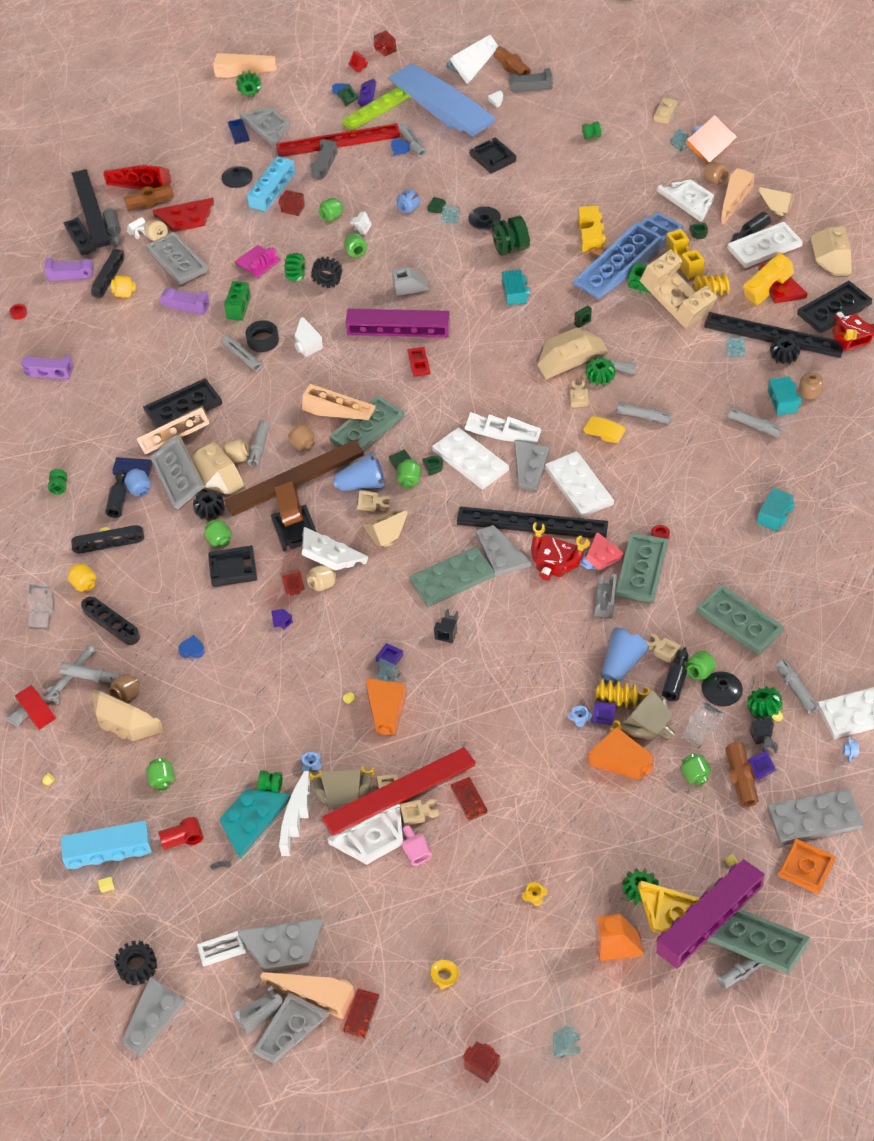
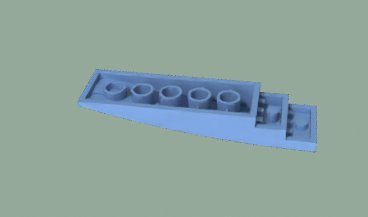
M412 63L389 76V80L450 129L455 127L461 133L466 131L473 137L495 123V117L477 103L441 79Z
M656 212L651 218L646 217L641 223H634L586 268L572 284L600 299L629 278V274L636 262L646 264L664 249L666 233L678 229L683 230V225L659 212Z

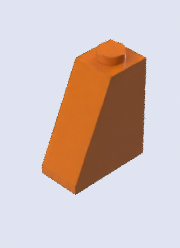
M366 678L367 695L375 731L382 735L396 736L407 697L406 684Z
M618 727L588 752V764L636 780H640L644 775L648 776L654 769V756Z
M621 914L597 917L596 944L600 961L644 955L640 933Z

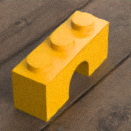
M598 206L579 207L578 222L579 230H581L582 252H589L593 248L602 249V244H605V234H602L604 233V224L600 223L602 222V212H599Z
M678 229L666 233L665 249L667 252L672 249L682 260L679 268L687 279L703 275L705 259L697 249L690 251L689 238L683 230Z
M778 253L743 285L745 298L756 306L762 303L769 296V289L776 280L783 284L794 274L792 261L783 254Z

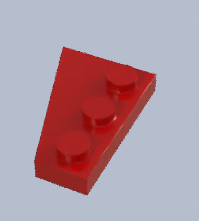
M760 264V265H759V271H760L766 264ZM791 276L783 284L776 280L769 289V294L774 304L805 299L808 295Z

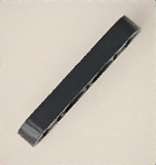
M113 249L91 287V295L93 297L102 298L106 293L111 280L114 279L124 261L125 255L123 250Z
M139 525L79 535L71 540L72 551L80 554L139 543L144 540V529ZM116 536H120V537H121V538H119V539H113V537H116Z
M95 597L83 599L81 602L83 613L127 645H134L140 640L137 627ZM102 613L109 614L108 617L104 619L99 618V616ZM122 623L121 627L112 628L113 624Z

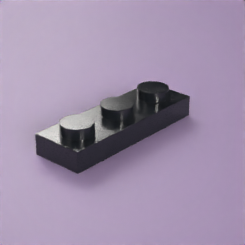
M78 217L63 222L66 231L81 256L96 251L91 237Z

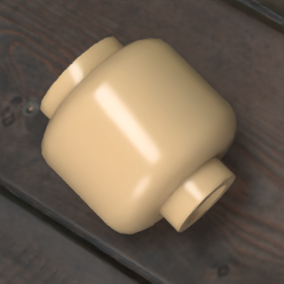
M150 220L145 224L144 233L148 239L155 241L166 236L168 229L163 222Z
M241 439L226 442L224 450H222L234 464L246 461L248 455H250L248 444Z
M322 564L310 569L306 580L311 589L320 592L334 586L336 573L333 569Z

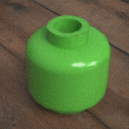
M330 198L320 204L319 215L323 220L331 222L342 216L343 205L337 199Z
M354 233L348 235L344 240V248L351 257L359 258L365 254L367 244L362 236Z
M404 460L397 467L396 480L403 487L412 488L420 482L421 467L414 460Z
M215 519L205 526L204 536L213 547L221 546L223 548L230 543L232 532L224 521Z
M698 651L686 662L687 673L691 678L702 681L709 677L716 669L715 659L708 652Z
M693 753L681 761L683 764L680 766V770L689 784L697 783L700 786L709 780L707 776L710 775L711 768L703 755Z
M165 758L149 762L150 765L146 768L149 786L157 788L158 791L170 788V784L175 781L172 763L166 761Z

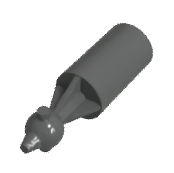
M106 209L102 214L108 235L112 236L111 242L114 246H118L121 242L119 237L121 228L117 212L114 209Z

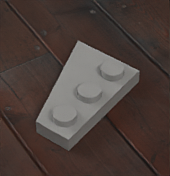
M515 440L519 489L537 492L549 456L550 446Z
M494 525L476 530L477 539L490 566L495 571V577L531 566V561Z
M150 977L123 1037V1045L141 1057L185 1005L184 1000Z
M289 993L255 1047L254 1053L275 1064L329 1016L328 1011Z

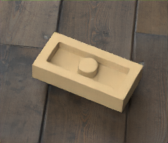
M663 98L654 115V121L669 124L678 106V101Z

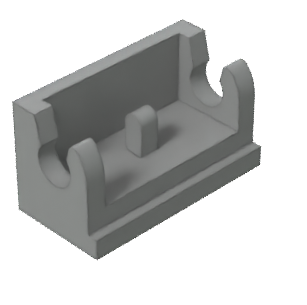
M603 574L599 576L593 616L613 618L617 574H611L610 580H604Z
M272 986L267 988L268 992L246 1008L240 1012L238 1010L233 1012L235 1020L246 1035L274 1016L283 1004L282 998L278 993L275 994Z

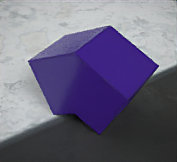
M278 609L271 611L274 627L286 629L293 623L292 615L286 610Z

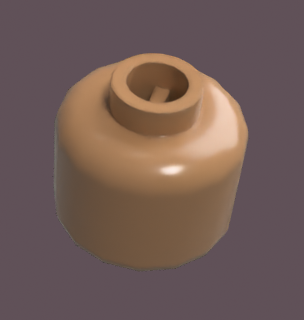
M718 162L709 163L704 171L705 179L717 185L725 182L729 175L727 167Z
M817 373L804 374L800 379L799 393L806 399L818 398L822 393L823 378Z
M296 425L290 430L288 434L289 443L298 451L303 452L306 449L309 451L315 445V434L304 425Z
M123 674L111 682L110 696L127 703L139 695L140 683L136 677Z

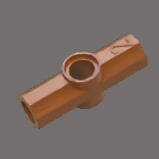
M501 46L496 48L494 57L502 63L506 72L512 71L519 76L531 73V69L522 62L517 53L512 55Z
M169 184L155 189L144 187L140 193L125 196L124 201L129 211L143 206L145 208H153L158 202L174 198Z
M742 742L728 744L725 748L730 765L728 770L730 779L736 788L739 803L742 807L754 806L759 802L754 784L755 774L751 764L748 762L744 744Z

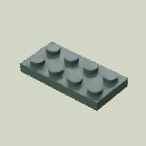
M376 396L369 402V404L376 406L369 420L350 418L329 436V440L340 447L356 439L362 450L365 451L404 418V412L380 396Z
M637 533L630 534L616 588V597L654 603L668 539Z
M477 546L413 574L409 576V579L426 606L430 607L495 577V571Z
M722 584L696 610L698 614L757 655H760L784 631V626Z
M739 909L708 941L789 975L810 944V937Z

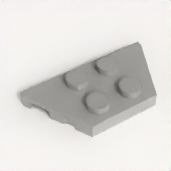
M273 107L256 109L251 114H244V111L240 112V118L272 147L290 128L289 121Z
M323 919L238 931V937L245 943L248 951L258 961V965L264 972L305 967L310 964L319 932L323 926Z

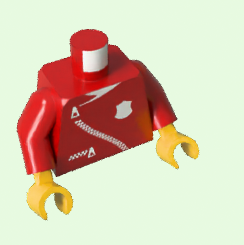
M838 312L833 317L836 322L832 330L834 340L840 343L844 351L870 344L874 337V324L865 322L856 314L845 317L842 312Z
M537 523L533 524V530L536 533L532 539L531 553L533 561L536 563V569L541 571L539 574L541 579L548 581L552 575L559 578L563 577L565 573L579 566L584 554L583 549L588 548L590 545L588 539L581 545L583 537L579 536L576 540L577 545L546 535L541 537V534L545 531L544 524H542V529L539 531L536 530Z

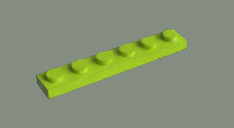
M397 87L342 119V125L351 131L356 130L410 98V96Z

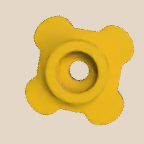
M530 882L526 887V892L522 893V899L532 902L535 906H540L542 898L547 895V889L539 883Z

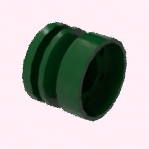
M521 215L508 218L507 222L500 220V222L492 223V238L500 256L507 255V253L511 254L514 249L518 252L530 247L528 228Z

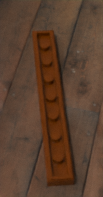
M355 439L225 499V505L230 514L234 516L275 497L276 486L293 481L295 487L364 456V451Z

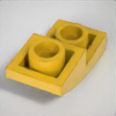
M591 416L583 429L586 434L600 436L603 441L618 443L626 431L625 427L615 422Z

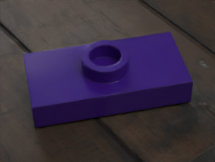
M374 78L361 84L358 99L360 107L373 102L377 83Z

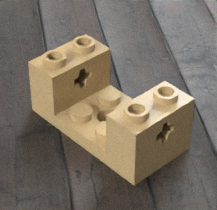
M670 249L646 267L640 282L686 329L706 315L718 297L707 286L695 292L677 273L682 260ZM671 292L678 293L679 297L673 296Z

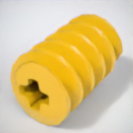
M718 274L714 277L712 275L708 277L703 275L701 279L699 276L694 277L692 289L695 292L707 286L715 295L717 291H719L720 296L723 295L724 291H726L727 295L729 294V280L726 274H722L721 277Z
M601 679L597 685L595 702L600 699L602 702L609 700V703L614 704L617 701L619 708L625 702L626 709H629L631 704L635 708L638 698L637 686L633 684L632 688L629 689V685L626 682L624 687L621 688L620 681H618L614 687L612 680H609L608 684L605 685L604 679Z

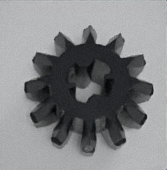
M780 336L779 339H774L772 346H770L771 359H775L776 363L782 362L783 365L784 363L791 364L792 361L796 362L801 351L799 342L795 341L794 338H788V336L786 338Z
M210 489L206 493L202 491L201 495H196L195 500H193L194 512L201 520L206 518L209 521L210 518L216 519V516H222L225 505L222 495H219L217 491L213 493Z

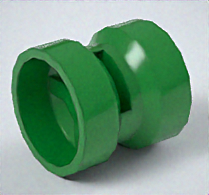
M598 121L582 125V133L585 140L591 139V137H601V126Z
M54 469L50 471L49 492L58 495L66 491L67 473L64 470Z
M261 770L258 776V790H271L272 792L280 793L283 782L282 772L269 773L268 771Z

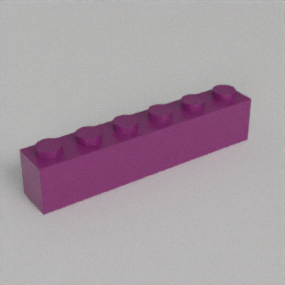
M347 309L346 333L347 335L449 338L450 311Z
M745 859L738 865L734 864L724 878L720 877L710 891H705L696 904L689 906L684 916L677 918L667 932L663 931L656 940V953L678 969L763 887L765 874Z

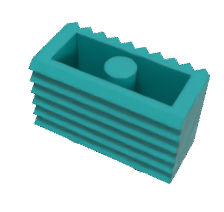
M521 269L502 271V286L507 305L527 303V297H530L529 286H525L527 285L526 275L522 274Z
M791 377L769 379L767 390L776 414L779 416L786 415L787 413H797L799 405H801V397L796 394V384L792 382Z
M772 488L758 513L757 524L778 531L781 525L785 526L788 520V512L792 513L795 507V502H793L794 495Z

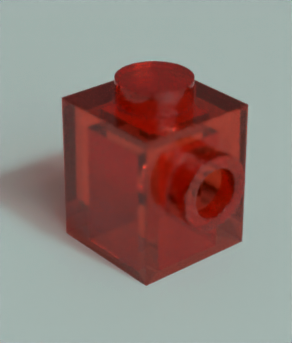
M383 31L374 35L373 46L384 57L397 51L396 39L390 33Z
M285 190L279 198L281 212L299 216L305 207L304 194Z
M299 569L280 573L285 594L294 596L305 590Z
M476 1041L474 1046H469L463 1055L464 1068L487 1083L501 1065L500 1055L495 1053V1050L486 1043L481 1044Z

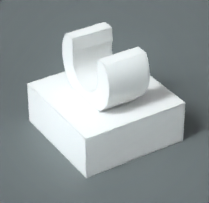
M360 212L350 222L355 224L354 230L358 231L360 235H366L372 225L366 212Z
M142 217L130 223L127 228L128 234L130 236L134 234L136 239L140 238L139 231L145 235L144 226L146 222Z

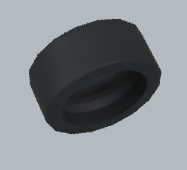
M265 320L256 321L246 329L247 344L251 350L267 352L278 345V330L274 323ZM259 333L271 334L269 338L263 340L253 338Z

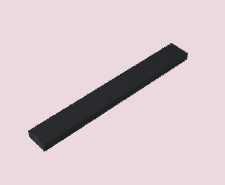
M87 169L72 172L71 174L95 249L111 245Z
M709 312L705 321L704 328L771 343H773L774 339H779L780 336L783 338L788 336V338H794L795 341H798L802 350L841 358L843 353L840 343L830 338Z
M462 506L459 507L457 525L485 528L494 525L497 529L535 532L533 524L536 522L537 531L541 530L542 524H544L545 531L543 533L582 536L586 538H594L596 533L606 538L608 521Z

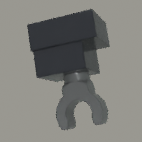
M446 609L445 618H442L441 623L436 622L434 626V639L449 643L454 642L459 618L458 611H456L455 615L450 616L449 609Z
M772 718L753 721L750 727V734L755 744L763 743V752L768 751L767 748L771 747L777 753L778 745L771 739L774 727Z

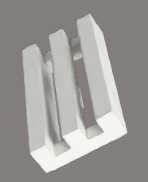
M238 931L197 944L203 967L246 953L243 941L238 937ZM235 939L238 940V941H236V942H233V943H230V944H227V945L223 944V943H226V942H229V941H232V940H235ZM217 946L215 949L206 952L203 951L205 949Z

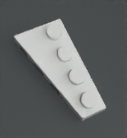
M488 35L452 56L450 61L466 84H468L492 56L498 45L492 36Z

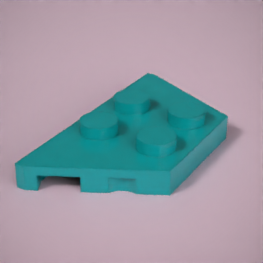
M246 789L219 819L240 859L286 807L291 795Z

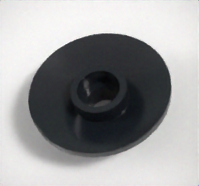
M234 166L225 170L221 179L227 187L241 188L252 181L253 174L247 167Z
M487 206L472 210L468 216L470 225L480 230L491 229L493 222H500L501 220L499 211Z
M714 672L704 679L702 683L704 697L710 703L717 706L733 705L742 696L743 687L740 680L728 672Z

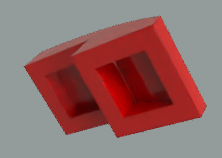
M425 347L407 349L413 377L429 375L430 368Z
M32 685L14 695L38 730L56 719L48 705Z

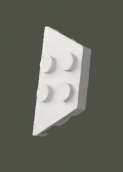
M691 179L671 183L669 187L657 186V192L700 222L704 220L714 200L712 193Z
M304 527L302 533L303 556L328 566L333 570L353 567L355 562L367 563L369 556L353 550L343 543H338L326 535H321Z
M400 803L333 837H328L329 845L366 865L401 846L403 835Z

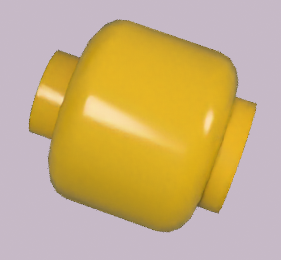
M117 275L111 280V293H114L116 297L129 298L132 292H135L136 283L132 282L130 276Z
M75 564L70 568L68 581L77 591H90L94 588L97 576L86 564Z

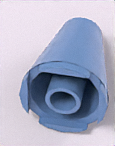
M371 452L335 474L336 478H333L335 488H339L340 491L386 487V483L382 484L381 481L385 478L379 459L375 460L373 457L376 453Z
M613 629L601 671L604 683L608 684L609 680H612L613 685L618 681L621 682L647 652L648 643L637 634L633 636L627 634L629 631L627 629Z

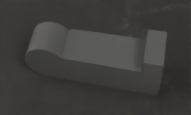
M546 68L544 73L521 76L512 75L508 78L510 90L514 93L552 89L553 76L550 68Z
M321 140V151L317 160L311 164V172L314 179L320 180L327 175L338 153L335 141Z

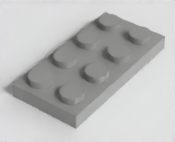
M174 231L146 245L147 251L179 285L208 272L207 265Z
M177 434L150 456L174 508L179 509L205 487L182 438Z
M850 788L767 806V811L780 846L792 844L795 839L807 841L860 830L864 827Z

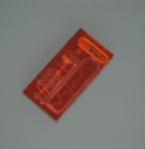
M470 777L451 784V790L468 821L488 813Z
M357 989L343 1028L344 1033L366 1038L380 998L379 994Z

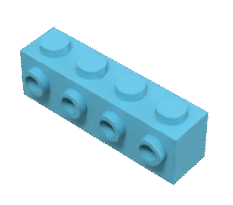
M277 156L270 163L268 169L263 172L261 178L256 181L254 187L247 193L250 208L264 212L269 209L295 174L293 160Z
M146 820L61 836L62 859L67 869H78L85 865H99L107 861H120L124 858L141 857L152 853L150 832Z

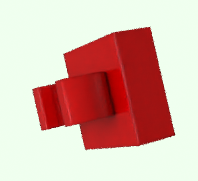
M353 51L348 65L356 72H361L363 67L367 68L369 62L358 51Z

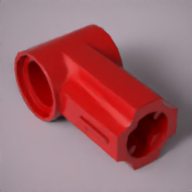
M188 817L182 820L180 825L158 831L163 850L184 843L196 845L203 840L200 823L196 817Z

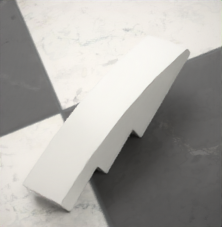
M470 412L464 428L465 430L510 442H515L516 440L537 444L541 432L540 428L509 416L506 420L490 414L488 418L472 412Z
M304 771L285 811L279 842L281 856H290L291 837H299L300 818H309L311 785L309 771Z

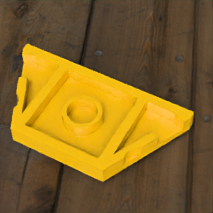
M644 881L638 883V889L650 929L660 934L663 931L667 932L677 918H681L686 914L690 905L696 904L700 900L698 897Z

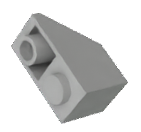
M409 267L392 270L396 296L429 290L426 276Z

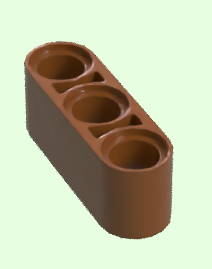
M290 481L276 486L275 492L279 511L285 527L303 521L294 482Z

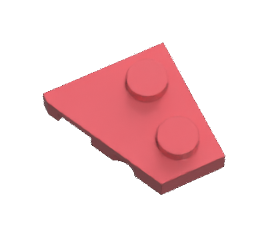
M596 533L586 560L600 571L622 560L624 553L601 534Z

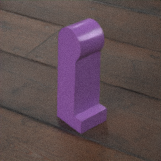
M46 258L44 269L48 281L85 279L92 277L94 263L89 259L53 262V258Z
M165 288L160 297V302L166 307L205 315L210 305L208 293L203 291L200 294Z
M26 356L21 360L24 373L33 377L70 379L74 368L71 356H64L63 359Z

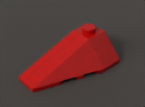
M139 165L105 170L103 172L106 185L141 190L144 187L155 189L171 183L169 169L160 166Z

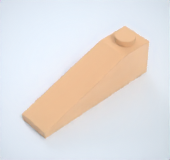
M217 53L213 63L215 77H235L238 74L242 75L243 71L248 73L249 70L251 74L254 72L262 73L277 70L275 56Z
M737 168L729 175L722 209V224L728 220L752 189L755 174Z
M309 384L303 394L302 410L318 416L369 420L376 409V406L313 384Z
M203 406L142 435L137 440L146 455L165 445L176 434L183 437L210 424V420Z
M266 972L261 974L263 986H272L275 991L284 995L291 993L341 1019H344L355 997L354 987L344 979L339 981L328 977Z

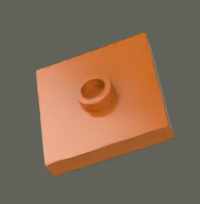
M795 839L778 876L819 895L837 856L799 839Z

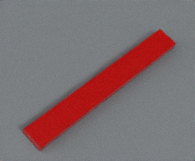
M396 123L276 143L278 156L285 157L321 151L320 142L322 139L335 141L337 148L399 138L400 131Z
M463 747L322 816V822L333 837L474 767L476 762L466 748Z

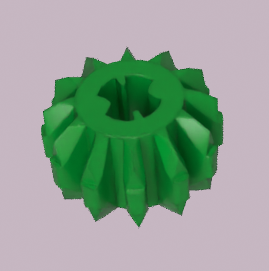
M249 70L248 73L243 71L242 75L238 74L236 85L241 95L246 94L249 97L250 94L255 96V93H259L262 83L260 76H257L256 72L251 74Z
M287 254L284 272L288 280L297 282L304 279L306 262L302 254Z
M598 357L596 360L591 359L586 366V378L589 379L590 383H595L596 386L598 384L603 386L605 383L610 384L615 377V366L611 360H606L605 357L603 359Z
M766 686L763 689L758 688L757 691H751V695L747 697L749 712L755 718H772V715H779V711L783 709L782 696L779 691H776L775 687L768 688Z
M636 867L634 873L628 871L627 878L622 880V893L626 894L627 901L634 900L636 906L638 902H642L638 883L644 881L659 886V881L654 879V872L647 874L646 868L643 869V872H640Z

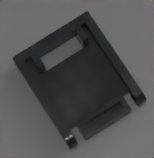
M496 137L492 138V142L488 140L469 150L470 156L490 174L516 162V155Z
M306 504L301 506L303 521L286 527L283 524L280 512L271 514V521L283 552L287 551L286 546H289L290 550L302 546L304 527L317 532Z
M252 545L208 553L211 584L213 587L258 580ZM251 559V566H244L243 560Z

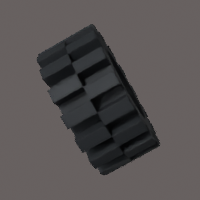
M324 257L316 259L311 271L313 281H317L316 284L318 286L322 284L321 287L326 285L327 288H330V285L332 288L335 287V284L338 285L343 272L339 261L334 262L335 259L332 258L330 260L329 257H326V259ZM323 271H328L332 274H326Z
M131 941V946L126 943L124 944L125 949L120 947L118 950L120 954L116 953L114 964L122 981L125 980L127 984L132 982L133 985H137V981L140 984H144L143 979L146 978L148 981L150 974L154 976L156 973L157 959L149 944L146 943L144 945L143 941H139L136 944V941ZM138 956L144 958V964L137 969H130L128 967V962L132 958Z

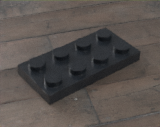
M848 280L799 308L797 315L821 334L835 326L836 322L833 317L838 312H842L845 317L854 315L871 305L873 299Z
M204 378L143 406V409L155 428H158L198 407L203 406L205 412L222 405V399L208 380Z

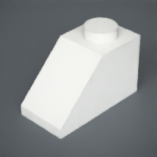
M304 317L300 318L295 333V348L299 353L301 352L305 357H308L323 349L322 337Z

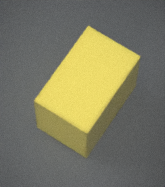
M112 877L98 880L101 893L115 889Z

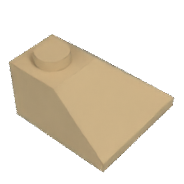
M759 187V192L770 210L774 212V215L783 217L784 214H789L794 200L792 193Z
M395 509L362 525L377 546L385 548L394 544L393 541L399 538L408 513L406 510Z

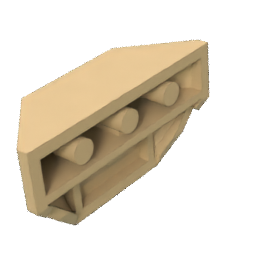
M828 227L811 235L810 241L815 261L825 270L831 272L830 274L834 277L851 276V248L845 227Z
M577 327L546 340L538 362V368L546 380L584 364L591 359L608 353V350L600 337Z
M214 441L208 442L191 452L190 457L205 486L204 490L209 491L210 489L211 492L217 491L231 497L246 488L234 463Z
M92 690L91 695L99 726L103 730H110L120 738H127L131 741L151 737L163 732L160 719L152 717L148 713L101 691Z

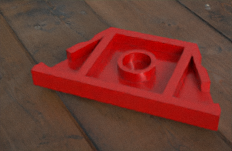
M213 198L154 209L153 214L155 218H160L161 222L168 226L172 232L202 227L207 222V218L211 213L210 208L214 206Z

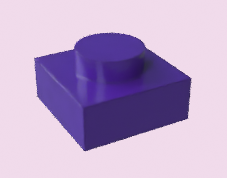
M386 643L376 656V662L394 669L403 657V651Z
M596 701L592 722L613 726L616 704Z
M767 750L748 759L758 780L777 771Z

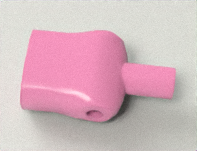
M405 826L403 831L407 839L402 842V847L409 857L411 864L416 866L428 861L432 857V853L428 848L424 835H414L411 826Z

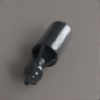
M766 212L759 213L742 225L740 232L733 235L731 242L761 231L771 223L770 216Z
M124 470L115 473L116 483L110 487L105 513L112 518H118L122 515L126 496V489L123 484L126 477Z
M686 647L682 650H677L678 660L669 668L662 691V696L668 701H678L687 675L685 662L688 661L689 654Z

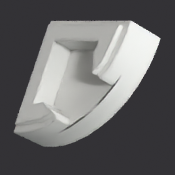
M501 90L488 96V101L496 108L503 101Z

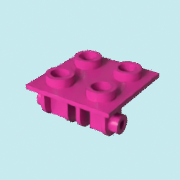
M257 245L234 263L254 276L259 277L281 259L275 255V248L272 247L266 250Z

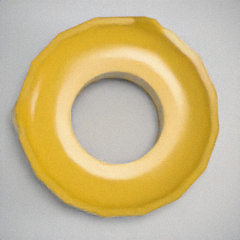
M439 960L431 966L430 975L433 982L439 985L440 989H445L457 982L459 969L449 960ZM440 971H447L451 977L449 979H442L438 973Z

